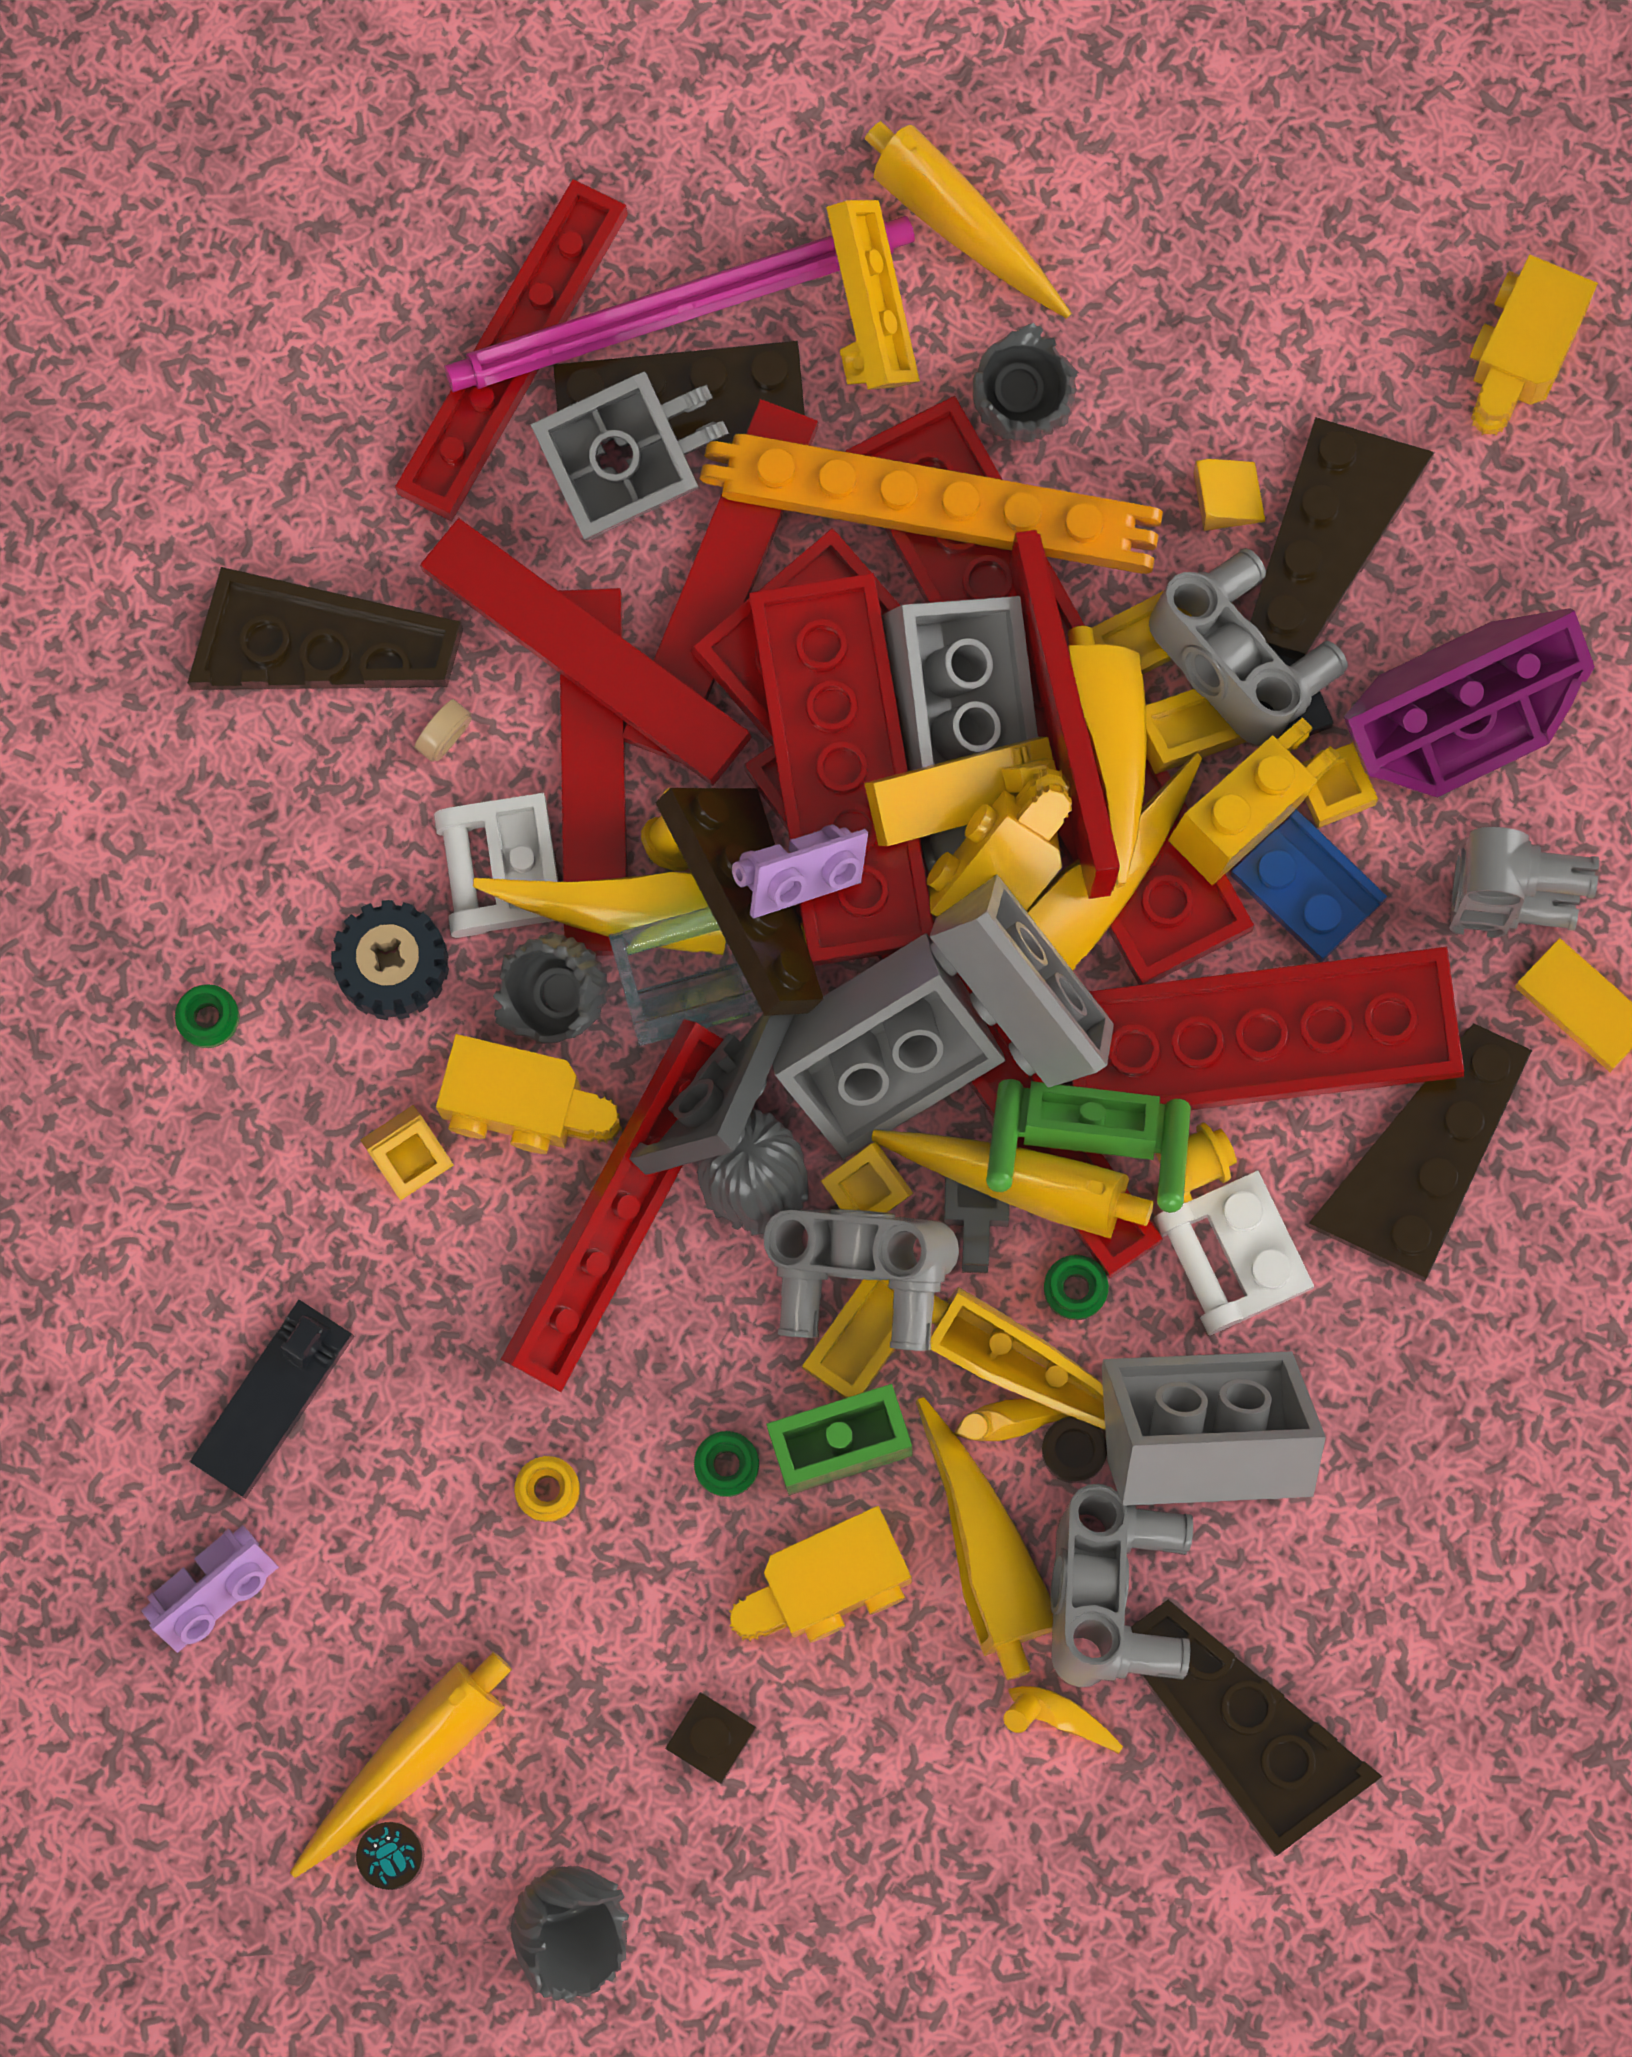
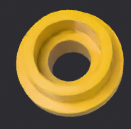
M542 1456L529 1461L522 1467L515 1481L514 1493L519 1507L530 1518L541 1522H554L566 1517L575 1508L580 1495V1483L577 1474L567 1462L553 1456ZM544 1478H553L560 1485L559 1494L552 1501H541L536 1496V1485Z

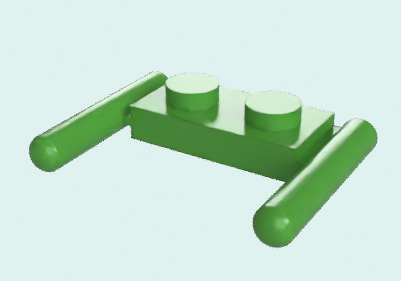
M1005 1079L998 1085L986 1177L987 1185L995 1192H1004L1011 1187L1018 1137H1024V1145L1150 1160L1154 1159V1153L1161 1154L1157 1204L1165 1212H1176L1181 1209L1184 1202L1191 1107L1188 1102L1182 1099H1172L1166 1104H1159V1096L1066 1085H1055L1048 1088L1045 1083L1031 1081L1030 1088H1024L1017 1080Z

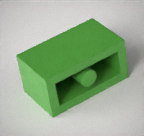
M892 1384L766 1424L788 1496L913 1456L912 1444Z

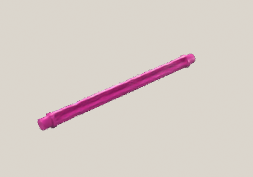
M907 216L888 222L884 221L891 254H893L895 248L915 241L913 227ZM833 236L812 241L505 342L466 353V359L444 365L448 383L452 392L474 385L477 389L840 271Z

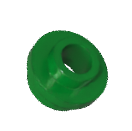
M210 984L199 985L187 991L179 1000L175 1010V1022L178 1031L187 1042L200 1048H214L227 1042L237 1030L240 1019L238 1005L231 994L219 986ZM205 1007H214L219 1011V1019L216 1024L208 1028L199 1026L197 1024L199 1011Z
M1070 1255L1059 1259L1050 1267L1045 1277L1044 1295L1048 1305L1056 1314L1069 1320H1083L1095 1315L1103 1307L1108 1296L1109 1284L1105 1271L1096 1261L1086 1256ZM1071 1277L1084 1279L1089 1288L1087 1295L1077 1300L1069 1298L1063 1289L1066 1280Z
M721 1431L710 1435L700 1444L694 1457V1470L698 1481L708 1492L720 1497H733L742 1494L752 1486L759 1472V1458L754 1445L745 1436L732 1431ZM732 1453L739 1459V1468L735 1474L726 1477L719 1475L715 1471L714 1463L720 1454Z

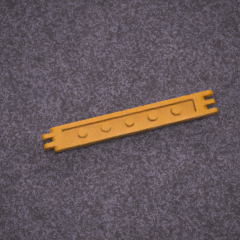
M735 434L732 444L711 441L706 444L704 456L711 461L725 463L728 466L705 464L702 466L699 479L706 484L723 487L722 496L732 501L1011 551L1016 532L1037 530V533L1041 535L1046 557L1141 574H1149L1153 571L1154 557L1144 553L1133 552L1131 548L1149 551L1157 548L1159 538L1157 533L1135 528V525L1159 527L1163 511L1156 507L746 434Z

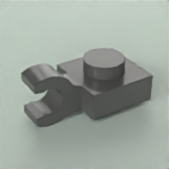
M945 1177L944 1224L963 1226L962 1273H988L990 1226H1009L1010 1204Z

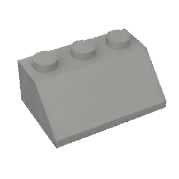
M1020 596L907 604L881 615L908 771L1038 737Z
M998 874L936 917L930 934V938L933 940L930 948L935 959L949 975L954 976L958 973L973 991L970 994V1000L975 1010L988 1025L993 1026L998 1023L1012 1041L1009 1044L1010 1052L1026 1074L1031 1076L1037 1073L1049 1088L1097 1073L1107 1066L1114 1023Z
M926 933L823 996L824 1000L808 1014H794L772 1065L775 1076L843 1159L873 1142V1130L891 1131L1005 1061L1003 1052L987 1024L975 1010L970 1000V994L959 975L956 973L954 976H951L940 966L930 948V944L933 941Z
M1292 1351L1103 1359L1102 1383L1107 1461L1122 1506L1314 1497L1326 1436Z

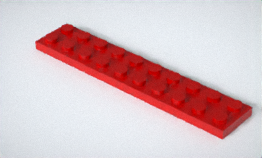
M955 395L845 450V452L1003 480ZM885 528L926 603L1017 596L1009 566L1011 550ZM1046 557L1068 647V631L1077 626H1085ZM1025 633L1038 737H1048L1055 768L1058 770ZM1147 757L1142 807L1171 778L1167 770L1155 774ZM1185 801L1158 855L1132 897L1108 928L1138 985L1154 983L1252 932L1254 928V923L1226 874L1215 884L1211 885L1168 841L1184 814L1189 810ZM1068 814V818H1063L1064 823L1057 832L1059 843L1072 864L1079 857Z

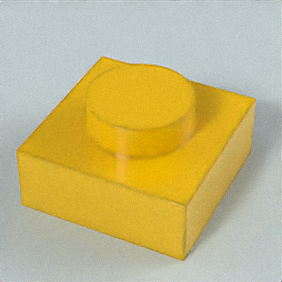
M1353 742L1335 749L1341 758L1315 783L1305 798L1317 828L1376 806L1378 797L1368 775L1364 772ZM1312 759L1304 761L1301 764L1304 767H1306L1307 765H1309V762Z
M877 1142L870 1144L821 1180L839 1208L844 1210L888 1213L914 1194Z

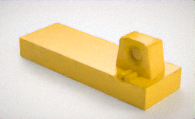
M846 200L827 206L829 223L856 336L855 342L840 349L847 384L866 383L867 389L870 390L897 388L920 382L879 200Z
M1035 737L864 783L878 845L891 846L968 825L974 813L983 804L992 806L1004 790L1016 797L1029 780H1034V774H1038L1040 769L1045 770L1048 767V769L1056 770L1048 737Z

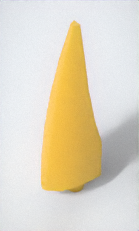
M880 121L869 130L865 140L881 154L873 175L875 180L944 239L1004 282L1066 319L1072 314L1045 273L1002 218L960 171L915 126L907 125L894 134Z
M1077 626L1068 631V651L1120 863L1116 880V887L1119 888L1127 883L1138 837L1144 796L1147 740L1145 692L1140 666L1141 659L1138 652L1127 647L1095 644L1092 628Z
M1198 753L1194 754L1142 807L1138 837L1125 886L1117 888L1115 884L1111 896L1088 899L1080 861L1077 859L1054 876L1026 911L1072 971L1081 959L1087 956L1132 897L1158 855L1184 804L1202 761Z
M666 872L584 882L473 878L474 888L523 910L571 927L619 940L695 953L709 952L715 955H723L726 940L692 873Z
M878 1129L873 1130L872 1133L873 1142H877L879 1145L949 1179L1047 1220L1111 1239L1117 1218L1147 1226L1152 1213L1153 1201L1125 1193L1129 1177L1124 1173L1017 1147L1012 1185L1007 1191L995 1192L988 1187L986 1182L990 1142L926 1133Z
M957 1287L948 1302L934 1295L932 1312L934 1328L931 1332V1350L984 1380L1105 1430L1103 1383L1027 1328L962 1288Z
M924 1397L918 1398L916 1405L946 1492L963 1598L984 1656L997 1652L1006 1680L1019 1678L1031 1672L1021 1643L1052 1632L1053 1613L1051 1610V1597L1017 1527L990 1482L958 1437Z
M492 1652L473 1673L461 1662H457L389 1735L347 1787L291 1869L290 1874L296 1878L343 1848L425 1784L505 1708L490 1692L512 1670L510 1666L495 1652Z

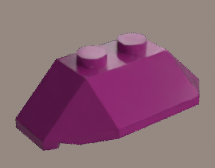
M1571 608L1492 621L1378 675L1346 713L1344 719L1364 772L1367 775L1438 798L1548 745L1570 710L1582 681H1587L1595 666L1576 612Z

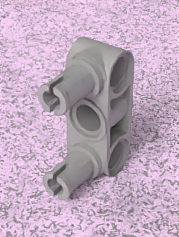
M1245 548L1209 573L1183 572L1174 576L1166 586L1151 613L1149 627L1156 642L1183 671L1192 687L1210 702L1231 728L1245 741L1255 745H1262L1272 735L1278 739L1289 723L1306 712V708L1312 700L1311 696L1342 676L1347 670L1348 663L1340 648L1330 641L1323 642L1291 666L1286 665L1266 643L1258 628L1245 619L1231 603L1261 583L1266 575L1265 567L1260 558L1252 550ZM1177 607L1186 610L1192 616L1183 614ZM1259 700L1268 703L1273 707L1274 711L1264 707Z
M1504 827L1474 829L1470 832L1464 848H1460L1454 871L1449 928L1452 932L1464 935V929L1487 931V937L1490 938L1506 935L1509 929H1517L1519 923L1567 928V930L1574 931L1579 913L1576 905L1580 902V896H1586V898L1591 899L1595 897L1598 884V876H1595V872L1599 870V857L1541 852L1540 845L1531 844L1529 835L1515 829Z
M844 1209L786 1210L772 1216L766 1225L763 1238L764 1248L768 1257L774 1262V1266L777 1267V1276L782 1277L781 1315L778 1335L802 1338L819 1337L818 1322L822 1280H828V1276L866 1280H889L888 1288L894 1289L890 1348L914 1351L931 1350L934 1293L941 1292V1282H945V1275L949 1274L954 1268L959 1255L958 1240L954 1232L946 1224L934 1220L895 1217V1214ZM804 1229H806L808 1233V1244L806 1249L804 1248L802 1243V1235ZM917 1238L921 1244V1256L918 1263L913 1251Z
M1089 1484L1079 1489L1072 1497L1059 1521L1056 1532V1555L1051 1582V1610L1053 1613L1051 1657L1053 1667L1061 1679L1077 1687H1090L1101 1680L1115 1681L1116 1678L1125 1679L1128 1673L1183 1680L1184 1676L1186 1677L1190 1662L1189 1639L1132 1633L1131 1627L1124 1624L1129 1589V1562L1127 1554L1130 1553L1132 1548L1187 1555L1193 1538V1516L1191 1514L1136 1509V1505L1122 1506L1118 1492L1103 1484ZM1088 1514L1096 1517L1103 1524L1105 1532L1089 1530L1082 1524L1079 1515ZM1085 1638L1092 1641L1100 1650L1101 1657L1091 1658L1083 1655L1075 1646L1074 1639Z

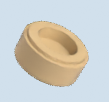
M450 700L427 724L418 737L414 748L431 762L439 761L465 732L472 720L471 713L456 700Z

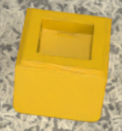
M1219 459L1195 461L1193 474L1204 531L1265 522L1255 462Z
M414 1105L360 1139L400 1201L454 1166Z

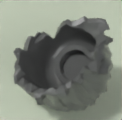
M1035 323L1028 324L1016 332L1011 331L1006 337L991 345L982 355L978 371L973 377V401L976 410L981 416V422L989 426L992 434L998 435L1002 439H1012L1014 442L1022 440L1024 443L1033 442L1035 439L1042 440L1045 435H1052L1055 429L1068 424L1069 416L1072 414L1071 406L1076 402L1075 394L1077 388L1075 378L1079 372L1069 363L1066 357L1058 353L1054 347L1057 345L1054 338L1046 339L1041 337L1043 329L1040 326H1036Z
M550 932L547 935H540L535 940L528 939L525 944L519 945L510 955L504 954L500 971V979L502 980L500 991H496L493 996L502 1005L501 1009L495 1010V1023L513 1031L514 1035L524 1036L544 1044L558 1043L583 1034L600 1017L601 1009L607 1003L606 993L610 987L607 982V974L602 971V963L596 960V953L591 949H586L584 943L577 942L573 937L566 938L564 935Z
M752 1109L744 1127L745 1135L733 1152L724 1156H715L696 1161L698 1165V1183L704 1196L706 1208L713 1210L716 1218L724 1217L731 1221L734 1229L739 1230L742 1227L745 1231H750L751 1236L764 1234L769 1220L780 1211L803 1209V1203L808 1201L809 1194L807 1170L804 1165V1155L800 1144L793 1138L792 1131L785 1128L771 1113H762L758 1109Z
M561 1866L550 1869L540 1877H534L530 1885H527L525 1890L518 1895V1903L512 1915L511 1938L517 1959L536 1994L541 1993L544 1998L552 1997L555 2001L564 1999L566 2003H570L577 1996L589 1997L591 1994L600 1991V1986L605 1984V1980L611 1982L616 1977L615 1972L621 1970V1963L626 1960L627 1933L624 1921L629 1918V1914L621 1908L619 1903L624 1899V1894L621 1889L617 1890L618 1884L607 1880L590 1869L579 1866Z

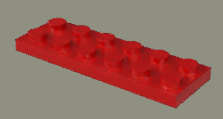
M874 573L749 593L789 842L792 839L820 831L828 825H835L839 829L845 827L851 833L863 829L868 832L861 883L800 903L806 944L813 966L892 954L925 933L930 938L934 923L932 913H930V899L920 840L916 838L891 846H879L864 784L908 772Z
M1448 947L1089 991L1114 1023L1107 1066L1097 1073L1073 1080V1086L1159 1096V1104H1166L1172 1099H1182L1189 1103L1191 1110L1464 1077Z

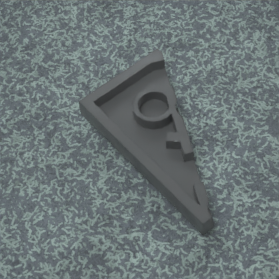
M755 1000L756 1005L760 1008L757 1000ZM762 1014L741 1041L735 1035L728 1034L696 1073L692 1083L668 1107V1110L677 1118L676 1122L658 1143L646 1145L640 1142L629 1159L645 1175L707 1158L724 1156L733 1152L745 1135L744 1127L756 1100L765 1090L767 1084L766 1077L794 1014L764 1016Z

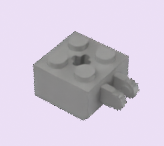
M642 372L530 424L584 540H591L700 488L685 455L705 446L711 441L724 437L729 432L723 421L711 422L696 429L695 433L677 440L668 420L681 413H689L704 406L706 401L712 398L707 385L694 389L661 405L646 372ZM612 440H615L621 448L631 446L633 451V458L626 460L629 468L619 474L613 467L603 469L599 457L607 455L603 446Z

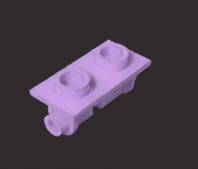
M828 825L820 831L790 840V853H787L780 844L755 852L747 851L742 853L740 860L732 865V874L738 886H748L753 891L750 910L751 917L754 919L861 883L868 832L863 829L851 833L845 827L839 829L835 825Z
M244 1525L235 1532L228 1528L223 1532V1535L194 1558L206 1574L201 1580L196 1582L183 1567L154 1593L152 1592L147 1596L150 1603L141 1610L151 1623L149 1626L177 1653L187 1644H194L204 1639L212 1631L215 1621L238 1601H245L255 1596L263 1588L266 1578L279 1568L258 1546L259 1543Z

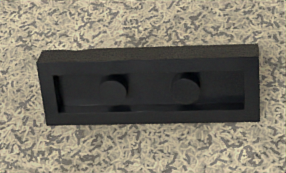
M298 1300L189 1462L246 1499L353 1340L354 1335L301 1300Z

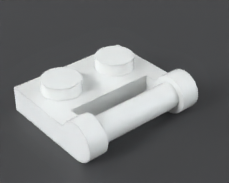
M544 793L449 807L434 813L436 833L444 838L454 913L448 917L452 937L485 934L488 931L554 921L523 910L496 897V905L479 908L476 888L473 887L474 871L468 832L473 829H486L493 879L558 882L548 808Z
M1255 1171L1205 1195L1183 1203L1181 1209L1176 1212L1168 1213L1163 1211L1153 1218L1162 1237L1168 1235L1205 1312L1200 1319L1209 1336L1314 1288V1284L1259 1171ZM1208 1218L1245 1297L1228 1303L1191 1224Z

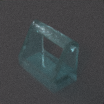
M709 907L609 934L639 1046L674 1037L683 1019L697 1022L701 1026L708 1028L762 1013V1010L755 1003L756 998L735 957V963L637 990L628 955L720 930Z

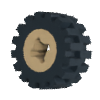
M382 900V906L373 908L370 903L361 907L363 913L357 917L351 914L344 921L346 927L343 932L337 931L333 940L336 947L335 951H331V963L334 967V975L340 989L358 1010L366 1015L368 1013L375 1015L377 1019L388 1020V1017H397L400 1020L409 1018V1014L414 1011L422 1012L429 1007L427 1003L433 997L438 998L443 990V981L448 976L449 957L440 931L428 915L424 912H418L413 905L403 902L402 906L395 905L393 900ZM396 947H398L395 953H388L385 955L382 952H380H387L389 950H394Z

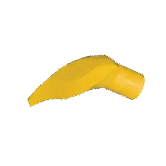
M1031 1399L1004 1400L984 1405L969 1413L960 1422L954 1434L975 1441H1004L1024 1436L1045 1424L1071 1416Z
M1020 1686L1008 1689L1014 1703L1005 1712L1003 1721L1010 1731L1022 1733L1034 1719H1037L1061 1731L1095 1742L1117 1754L1120 1753L1123 1747L1120 1742L1089 1712L1072 1700L1052 1690L1036 1686Z

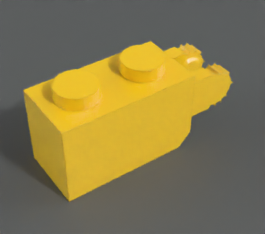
M1529 254L1520 275L1510 270L1508 271L1494 303L1495 306L1504 310L1496 327L1484 323L1469 357L1479 361L1473 381L1482 384L1473 408L1471 419L1473 420L1472 426H1475L1482 433L1481 435L1495 434L1496 436L1498 432H1503L1518 400L1531 405L1547 399L1589 308L1598 285L1597 282Z
M1303 717L1278 739L1272 735L1184 814L1168 839L1211 885L1215 884L1288 818L1304 801L1315 783L1341 758L1329 746L1326 750H1321L1309 762V765L1304 767L1290 753L1292 750L1298 749L1309 738V733L1313 730V727Z
M1048 767L1045 770L1040 769L1038 774H1034V780H1029L1016 797L1004 790L992 806L983 804L974 813L965 830L966 839L953 855L945 852L936 861L928 875L930 913L938 917L997 874L1026 911L1062 868L1057 831L1064 823L1063 818H1068V812L1072 811L1071 797H1068L1069 781L1062 774V770L1048 769Z
M459 1034L455 1035L436 1104V1109L441 1118L450 1121L448 1127L450 1131L476 1139H485L487 1130L511 1135L510 1144L512 1146L538 1154H547L549 1145L565 1148L568 1136L590 1142L597 1140L599 1144L600 1142L607 1144L610 1140L614 1142L618 1132L622 1131L619 1121L620 1113L616 1111L618 1109L617 1105H613L612 1100H606L605 1096L600 1099L597 1094L580 1091L581 1086L578 1078L567 1060Z
M879 1506L873 1507L770 1555L764 1571L769 1586L746 1596L745 1601L739 1599V1603L733 1604V1609L729 1610L731 1613V1624L729 1626L743 1641L745 1639H748L750 1642L752 1639L759 1640L758 1637L761 1635L766 1637L788 1627L793 1638L806 1633L809 1642L812 1643L843 1629L846 1625L841 1616L865 1605L869 1614L872 1615L903 1601L905 1596L901 1588L911 1584L912 1577Z

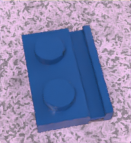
M1297 809L1231 872V877L1319 962H1323L1387 898L1386 894Z

